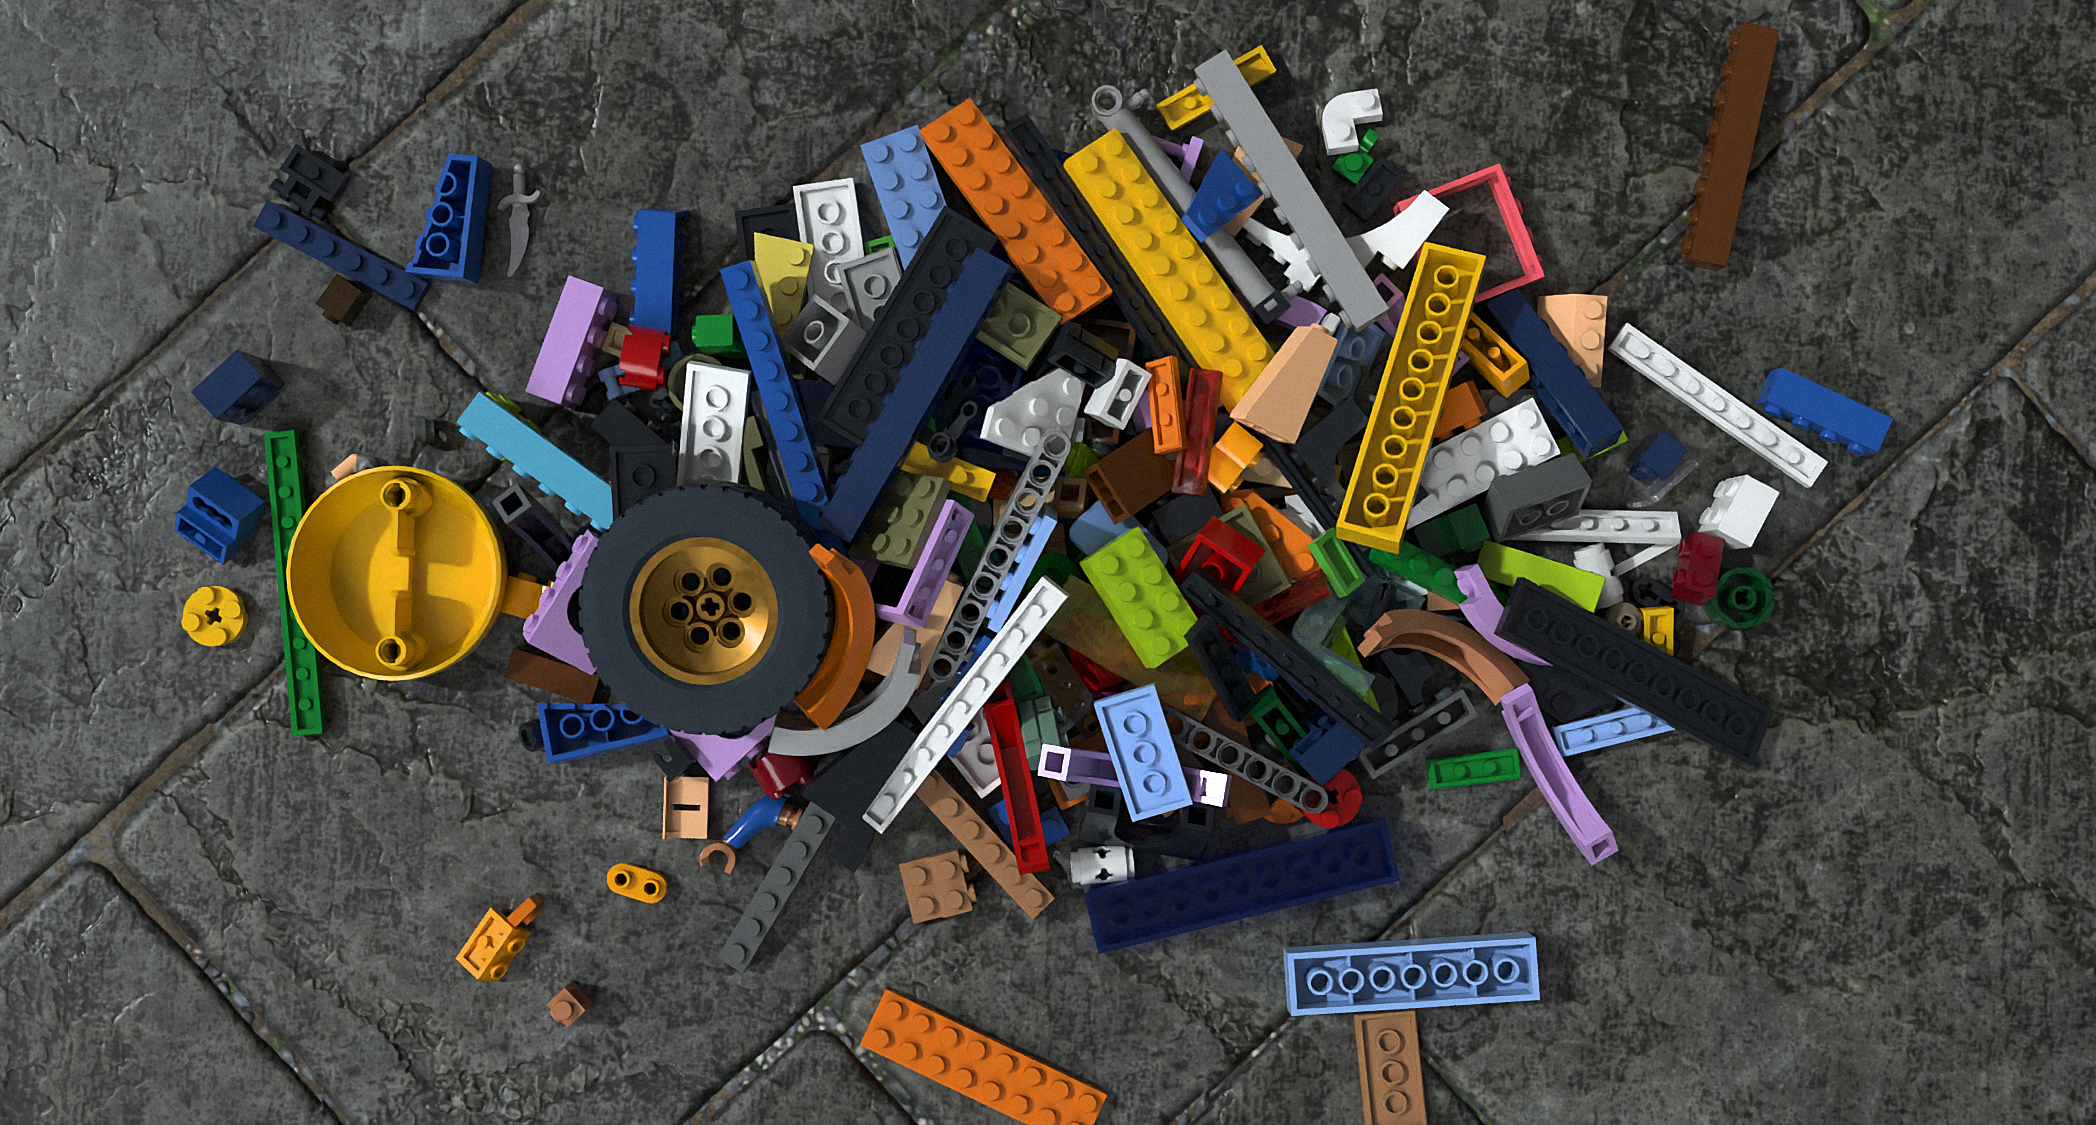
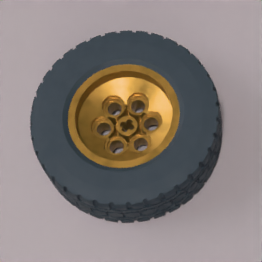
M699 481L672 487L653 494L627 509L604 532L597 542V547L593 549L587 562L589 565L585 568L581 582L583 588L580 589L579 606L582 609L579 610L580 627H583L584 630L581 632L585 648H588L590 651L587 655L593 668L597 667L599 670L597 675L604 685H609L612 688L610 692L620 702L624 701L627 703L626 707L637 715H644L643 719L657 726L662 724L663 728L676 732L683 730L686 734L702 735V733H705V735L724 734V732L733 733L758 725L782 711L799 696L818 672L828 652L834 631L835 602L833 592L825 574L809 554V551L817 543H821L813 529L811 530L808 527L809 524L799 514H796L791 507L783 501L777 500L775 496L748 485L727 481ZM719 568L729 570L731 573L730 583H722L718 579L717 573ZM689 572L698 575L700 579L698 588H692L688 585L686 577ZM740 592L746 593L751 597L752 604L750 608H744L739 605L737 596ZM711 600L714 603L719 602L720 607L714 611L713 607L707 606V602ZM677 602H683L688 606V617H681L677 614ZM728 622H734L739 625L741 631L739 637H733L728 634L726 629ZM700 626L707 629L709 632L708 641L704 642L697 638L695 633L697 627Z

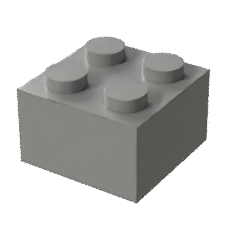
M814 294L781 340L788 352L824 379L836 385L867 335V332Z

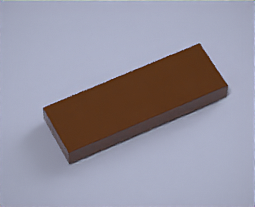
M513 648L504 674L506 678L586 704L594 703L601 681L596 673L590 675L577 667L519 648Z

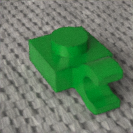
M1369 129L1359 143L1358 151L1341 153L1331 170L1356 186L1374 160L1367 153L1380 135Z

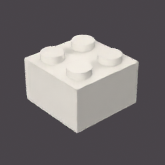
M1748 475L1721 481L1714 491L1713 496L1716 499L1711 508L1708 507L1700 517L1699 523L1702 525L1698 532L1725 539L1724 547L1728 549L1751 547L1780 492Z

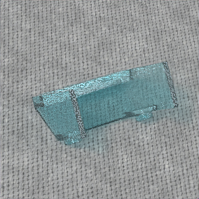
M1377 570L1372 577L1363 582L1348 596L1342 598L1337 596L1326 578L1296 621L1291 633L1295 645L1362 700H1364L1376 676L1331 651V646L1349 619L1365 626L1378 588L1377 585L1380 581L1390 582L1388 589L1391 588L1392 584H1395L1398 588L1389 611L1398 609L1420 610L1426 599Z

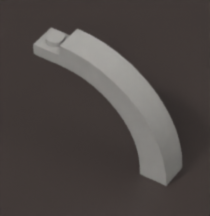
M904 627L894 663L883 681L867 696L846 706L825 732L807 718L804 713L786 711L777 713L768 753L793 756L831 753L861 743L889 725L909 702L920 678L922 659H918L921 643L916 642L917 630Z

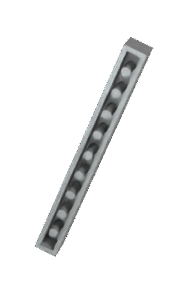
M1223 50L1195 68L1194 71L1197 79L1193 81L1194 85L1202 97L1208 95L1213 105L1209 107L1218 123L1223 120L1229 129L1225 132L1227 138L1234 148L1240 146L1245 156L1241 159L1250 174L1254 171L1257 173L1261 180L1257 185L1266 199L1272 197L1277 205L1273 209L1274 213L1282 225L1289 224L1294 232L1289 235L1298 251L1304 248L1310 258L1306 261L1307 266L1315 277L1320 274L1326 285L1322 289L1331 303L1337 301L1342 311L1338 315L1346 328L1353 327L1355 332L1358 333L1389 314V308L1227 50Z

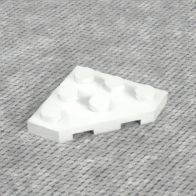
M1059 367L1053 368L1045 376L1028 383L1013 392V395L988 407L980 438L1031 457L1042 435L1050 428H1062L1068 434L1069 439H1071L1085 383ZM1053 436L1049 439L1047 446L1050 450L1058 451L1063 448L1065 440L1062 437Z

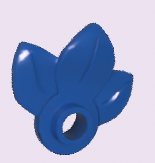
M1237 638L1230 640L1238 651L1234 657L1244 673L1253 674L1256 672L1265 681H1273L1279 676L1280 673Z

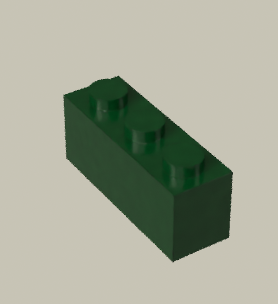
M1270 683L1255 694L1259 701L1250 712L1298 774L1306 779L1310 776L1288 751L1305 737L1309 731Z

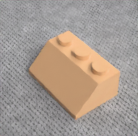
M1567 294L1537 297L1536 314L1540 319L1547 322L1551 334L1566 347L1568 356L1574 364L1583 369L1590 385L1593 388H1601L1607 296Z

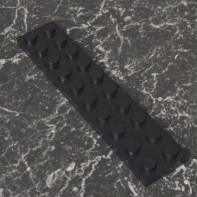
M1517 577L1494 632V635L1745 766H1753L1774 710L1524 577Z

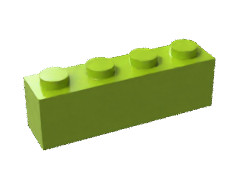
M1484 540V547L1481 548L1476 564L1479 565L1490 586L1496 588L1499 585L1508 588V594H1511L1517 577H1524L1595 615L1606 583V577Z

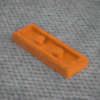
M1171 355L1145 363L1146 371L1152 374L1147 385L1155 453L1162 455L1188 448L1178 359Z

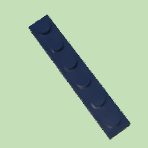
M269 200L266 201L253 227L416 312L431 286Z

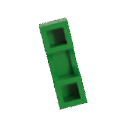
M733 314L696 316V325L692 327V341L698 349L708 356L716 358L723 365L750 364L736 318Z

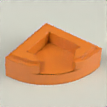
M1277 797L1269 805L1272 815L1264 818L1273 823L1288 824L1298 821L1304 814L1293 804Z

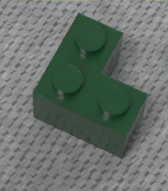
M1476 503L1463 506L1408 529L1414 546L1443 561L1449 560L1448 553L1459 550L1460 554L1482 548L1484 547L1482 541L1490 538Z

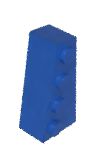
M448 153L435 189L437 192L432 208H428L425 216L427 219L422 236L417 238L414 247L417 250L412 263H408L406 273L421 279L479 283L492 172L491 163L475 155Z
M651 207L638 210V215L634 216L633 231L637 234V246H634L632 250V263L636 264V277H632L631 294L635 295V307H632L630 311V324L667 330V335L669 336L677 333L680 292L674 290L675 285L680 284L683 268L681 261L677 260V256L681 254L682 248L685 246V235L680 230L681 221H687L688 210Z
M536 703L547 763L561 765L665 741L673 735L669 729L663 728L662 724L657 726L643 719L644 715L635 714L626 707V704Z

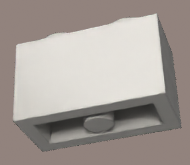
M1117 358L1115 376L1106 384L1094 390L1083 412L1107 426L1124 430L1152 374L1129 360Z

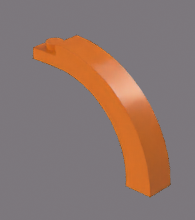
M817 543L809 551V554L825 574L833 592L835 602L834 631L828 652L818 672L811 679L807 687L794 699V702L807 718L825 732L847 706L864 675L873 647L875 609L871 589L860 567L842 554L840 555L834 548L828 551Z

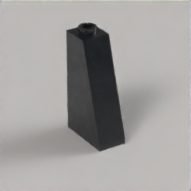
M899 715L897 719H894L877 734L849 747L800 788L801 795L854 830L918 737L912 731L915 725Z

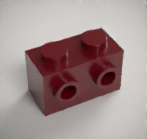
M1695 531L1680 542L1677 556L1679 557L1677 569L1672 578V585L1674 586L1671 598L1702 606L1715 597L1725 539Z

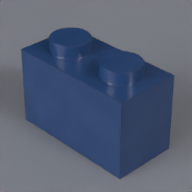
M1663 430L1645 436L1623 464L1630 469L1628 471L1629 475L1638 482H1654L1665 479L1688 449Z

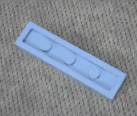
M1634 707L1550 727L1554 743L1562 757L1675 730Z

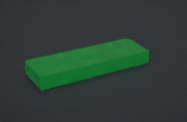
M1516 747L1425 759L1430 790L1522 778L1519 752Z

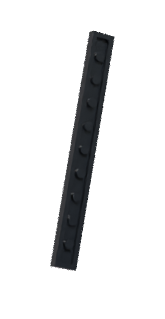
M1026 113L1003 127L1000 134L1042 196L1113 291L1111 297L1154 360L1171 355L1177 357L1180 386L1200 373L1202 369L1029 115Z

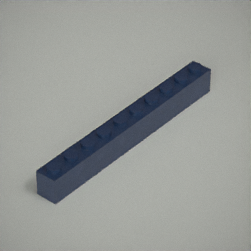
M979 247L976 248L974 253L970 252L964 259L961 276L958 281L953 280L946 292V297L948 298L942 309L939 307L933 313L930 319L932 326L927 335H922L918 339L914 347L916 354L910 364L907 362L902 367L898 375L900 382L895 390H890L884 398L882 413L879 418H874L869 424L866 431L868 435L863 446L859 445L854 450L850 459L853 462L847 473L844 472L840 475L835 484L836 493L831 501L827 500L823 504L819 512L821 519L818 525L849 543L858 544L1015 272L1009 264Z

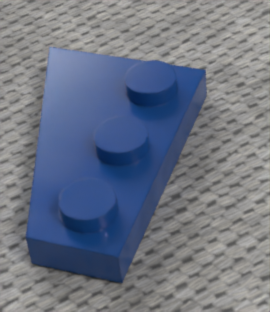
M1221 149L1216 155L1210 170L1202 180L1200 188L1191 200L1181 221L1202 243L1255 203L1263 194L1227 153Z

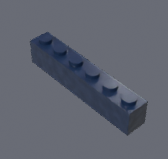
M1515 288L1487 302L1481 320L1527 361L1530 376L1527 382L1583 457L1588 459L1616 444L1624 429L1619 416L1616 413H1612L1606 406L1602 394L1590 385L1583 369L1574 364L1568 356L1566 347L1551 334L1547 322L1540 319L1535 313L1530 300L1526 296H1522L1519 290Z

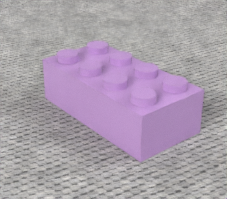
M570 275L568 276L525 392L574 411L577 405L580 406L586 394V389L583 387L587 377H591L595 371L597 361L594 358L598 348H602L607 336L605 328L608 320H613L617 312L618 304L615 303L617 298L603 287Z

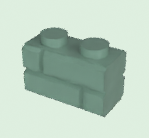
M1051 696L1037 698L1035 701L1018 702L1016 704L1029 769L1032 771L1038 770L1043 744L1069 747L1067 733L1060 734L1059 725L1064 724L1061 706L1054 707Z

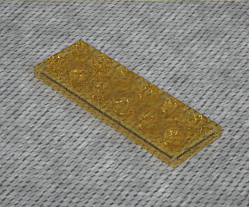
M1068 575L1061 588L1070 595L1043 628L1042 632L1138 688L1155 683L1162 702L1191 719L1201 722L1216 696V692L1191 648L1187 646L1156 668H1145L1096 589L1074 575Z

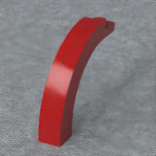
M1006 679L1000 683L985 702L983 710L1001 781L1019 875L1050 869L1016 703L1010 679Z

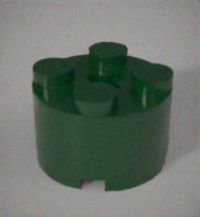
M1747 567L1725 568L1719 570L1715 597L1703 604L1702 608L1712 622L1723 628L1746 629L1758 626L1770 616L1774 608L1773 587L1770 580L1756 569Z

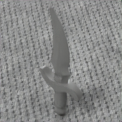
M516 164L513 168L515 173L513 174V194L503 198L498 205V210L501 211L511 204L513 206L512 215L509 219L511 255L507 274L508 278L512 277L519 267L526 251L529 238L527 220L530 215L527 204L537 202L542 195L541 191L536 190L531 196H526V176L523 175L526 169L523 164Z

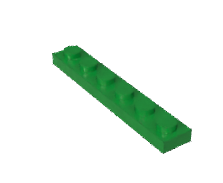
M1404 540L1399 555L1376 548L1371 549L1368 560L1457 606L1468 599L1457 585L1458 579L1454 571L1458 568ZM1490 586L1499 603L1505 608L1510 595Z

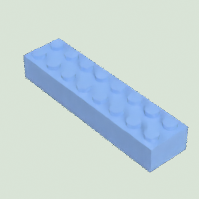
M1528 932L1283 948L1287 1009L1291 1016L1540 1000L1536 937Z

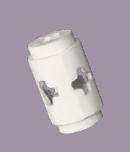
M1604 543L1593 544L1574 551L1576 559L1573 562L1575 568L1606 577V583L1596 610L1622 602V593L1624 591L1610 551L1605 549Z
M1120 846L1078 848L1077 852H1070L1073 883L1080 882L1081 885L1124 882L1127 881V878H1133L1135 875L1132 849ZM1098 850L1107 852L1104 858H1100L1099 854H1097ZM1101 871H1105V875L1110 876L1106 880L1098 878Z

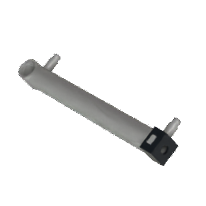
M1103 85L1097 88L1093 93L1091 102L1094 118L1102 122L1108 131L1117 128L1181 219L1196 191L1132 112L1144 103L1145 99L1150 96V93L1144 88L1124 102L1120 91L1116 87ZM1108 98L1115 103V106L1110 110H1104L1098 103L1100 100ZM1224 226L1202 243L1188 229L1190 234L1252 310L1250 313L1263 329L1288 311L1291 307L1288 301L1303 288V284L1299 280L1288 285L1281 292L1278 289L1274 290Z

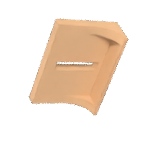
M668 776L664 777L663 839H707L710 777L683 776L671 783L666 780ZM672 804L700 805V810H672Z

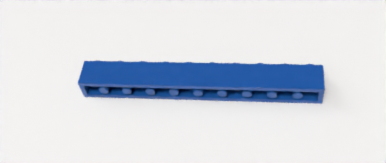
M748 260L720 269L800 516L818 536L822 547L828 551L834 548L840 555L842 554L849 559L850 555L848 552L850 548L848 542L818 525L821 519L819 512L823 504L827 500L831 501L833 496L756 261Z

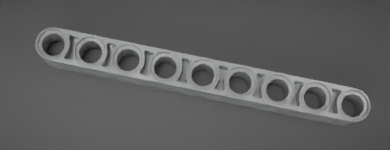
M1050 428L1042 435L958 599L928 665L929 674L936 681H948L955 675L1070 452L1071 442L1068 434L1062 428ZM1053 436H1059L1065 440V444L1062 449L1053 451L1047 446L1049 439ZM1041 464L1047 465L1050 468V474L1043 479L1036 478L1033 475V469ZM1023 493H1032L1036 497L1034 504L1027 507L1022 506L1018 499ZM1009 521H1017L1022 527L1018 533L1009 534L1005 531L1004 526ZM998 548L1007 552V557L999 562L994 561L990 557V553ZM982 576H987L992 579L993 584L987 589H982L976 585V581ZM967 604H974L979 608V611L974 616H967L962 612V608ZM953 631H959L964 634L965 638L960 643H953L948 639V635ZM943 658L947 659L951 666L946 670H940L935 667L934 662Z

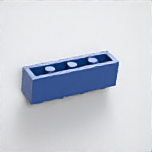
M1782 367L1770 371L1756 401L1757 405L1764 408V413L1772 417L1781 418L1783 416L1792 420V426L1805 431H1809V429L1820 433L1819 438L1830 443H1837L1838 441L1848 446L1847 451L1859 456L1879 451L1893 418Z

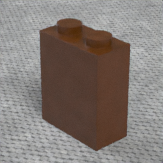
M1148 429L1081 472L1115 525L1131 517L1182 482L1166 456L1155 453L1154 439Z

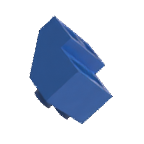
M214 467L189 486L186 505L177 511L174 531L224 565L236 556L261 521L265 501L255 492L249 491L239 484L231 475L225 474L217 467Z

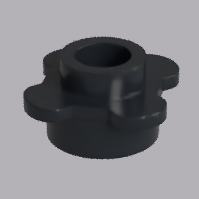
M670 396L652 401V405L656 408L655 415L664 422L676 423L680 415L683 416V411L673 403Z

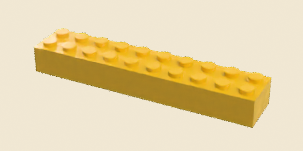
M1114 128L1066 159L1063 167L1202 369L1200 373L1229 414H1231L1232 410L1273 359L1275 353L1117 128Z
M1424 242L1336 524L1337 538L1399 555L1482 281L1486 261L1485 255Z

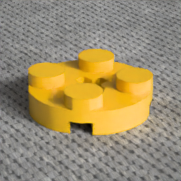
M224 586L201 587L187 600L181 625L196 642L205 646H222L234 642L244 633L248 624V612H245L243 598L233 589ZM218 608L220 610L218 615L222 617V620L212 623L209 614Z

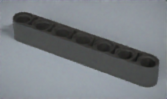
M1162 704L1166 720L1170 717H1178L1181 720V730L1176 734H1171L1175 743L1309 813H1320L1326 808L1328 795L1322 787ZM1204 731L1209 736V743L1204 748H1196L1193 744V737L1197 732ZM1227 746H1233L1237 751L1236 759L1231 763H1224L1221 759V751ZM1259 760L1264 765V772L1259 777H1251L1249 766L1252 762ZM1283 775H1288L1292 780L1291 788L1286 792H1280L1277 789V780ZM1310 790H1316L1319 793V802L1315 806L1309 807L1305 803V795Z

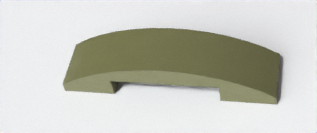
M751 416L747 418L744 432L743 449L746 472L751 487L770 494L756 451L757 448L764 447L765 443L756 416Z

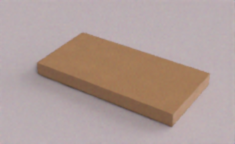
M1416 1009L1353 1012L1364 1124L1428 1125Z

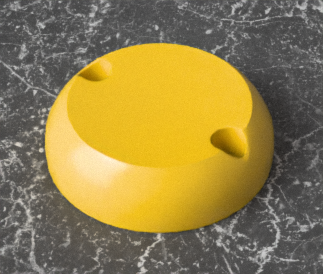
M406 466L376 467L360 471L337 482L321 494L309 507L299 522L289 549L286 569L287 590L298 624L314 647L327 659L345 670L371 679L388 681L414 680L431 676L455 665L473 652L487 637L496 623L506 595L508 580L507 556L502 537L491 515L480 501L465 488L445 476L421 468ZM402 488V503L400 504L399 496ZM396 643L398 644L397 659L395 658Z

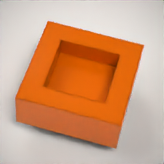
M535 893L528 897L506 919L514 927L523 922L529 925L540 915L541 912L538 908L545 901Z

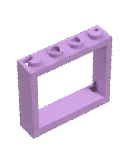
M945 500L940 515L897 608L874 603L876 619L924 629L975 516L973 513L955 500ZM850 556L849 560L860 567L870 586L880 563L859 560Z

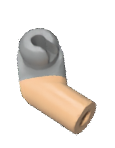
M352 454L334 468L331 473L338 481H341L353 473L376 468L378 464L371 456Z

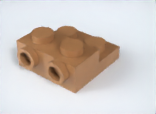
M959 848L899 863L914 924L939 917L946 918L973 910V903L977 902L974 885H968L965 873L970 872L966 854L960 855Z

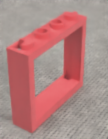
M1500 163L1427 191L1437 200H1442L1486 182L1490 185L1525 276L1477 294L1474 306L1499 297L1515 288L1520 289L1538 282L1545 277L1541 264L1543 259L1539 254L1536 255L1532 245L1534 243L1532 231L1528 226L1525 227L1521 218L1523 214L1522 206L1517 198H1513L1509 188L1511 187L1510 176H1506ZM1420 194L1398 202L1393 207L1395 217L1406 210ZM1423 245L1412 258L1415 268H1417Z

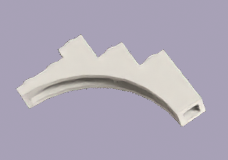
M1424 190L1406 210L1388 223L1365 234L1346 238V241L1364 270L1378 252L1383 254L1380 260L1394 271L1398 266L1404 269L1450 209ZM1249 217L1243 226L1248 231L1245 237L1259 247L1262 243L1272 249L1269 255L1284 265L1286 261L1291 263L1284 272L1289 278L1286 283L1290 285L1299 280L1303 284V288L1299 293L1303 289L1310 292L1321 276L1319 274L1315 277L1306 264V261L1310 258L1304 248L1298 251L1290 236L1274 231L1256 219Z

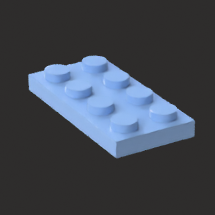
M1047 506L1044 513L1038 512L1029 531L1032 534L1029 541L1026 539L1023 541L1014 560L1018 563L1015 568L1010 567L1000 586V589L1003 590L1001 595L996 594L985 615L989 618L987 628L997 633L1000 632L1057 523L1058 511Z
M1155 683L1094 701V707L1132 822L1192 805L1193 800Z

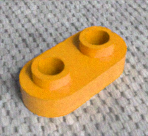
M628 862L616 864L607 874V884L613 892L646 903L660 901L666 896L669 889L668 880L662 873ZM621 873L626 876L627 882L625 884L618 882V874ZM647 883H653L656 886L655 893L647 891Z

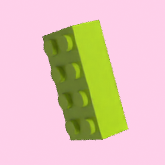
M1139 526L1130 528L1078 562L1145 668H1156L1189 646L1184 635L1198 619Z

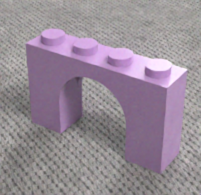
M587 529L584 535H580L575 540L572 547L573 553L567 562L564 561L559 566L556 572L557 579L551 589L547 588L541 595L539 600L540 606L534 615L531 614L526 619L523 626V636L529 644L593 675L597 667L593 668L587 655L590 651L584 646L581 635L583 630L572 625L567 616L568 602L576 589L583 585L581 582L585 568L589 565L587 562L601 538L598 534Z
M794 700L782 710L792 713H803ZM776 715L758 724L750 734L742 736L731 735L726 732L720 735H705V733L695 735L686 734L683 730L680 732L670 731L715 781L723 777L729 780L741 770L742 767L739 763L746 756L751 760L764 748L761 743L768 736L771 737Z

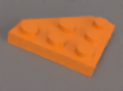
M1253 488L1235 490L1233 493L1226 491L1223 495L1220 494L1221 508L1224 515L1247 503L1289 578L1324 574L1307 546L1315 538L1297 526L1293 520L1278 508H1275L1262 498Z

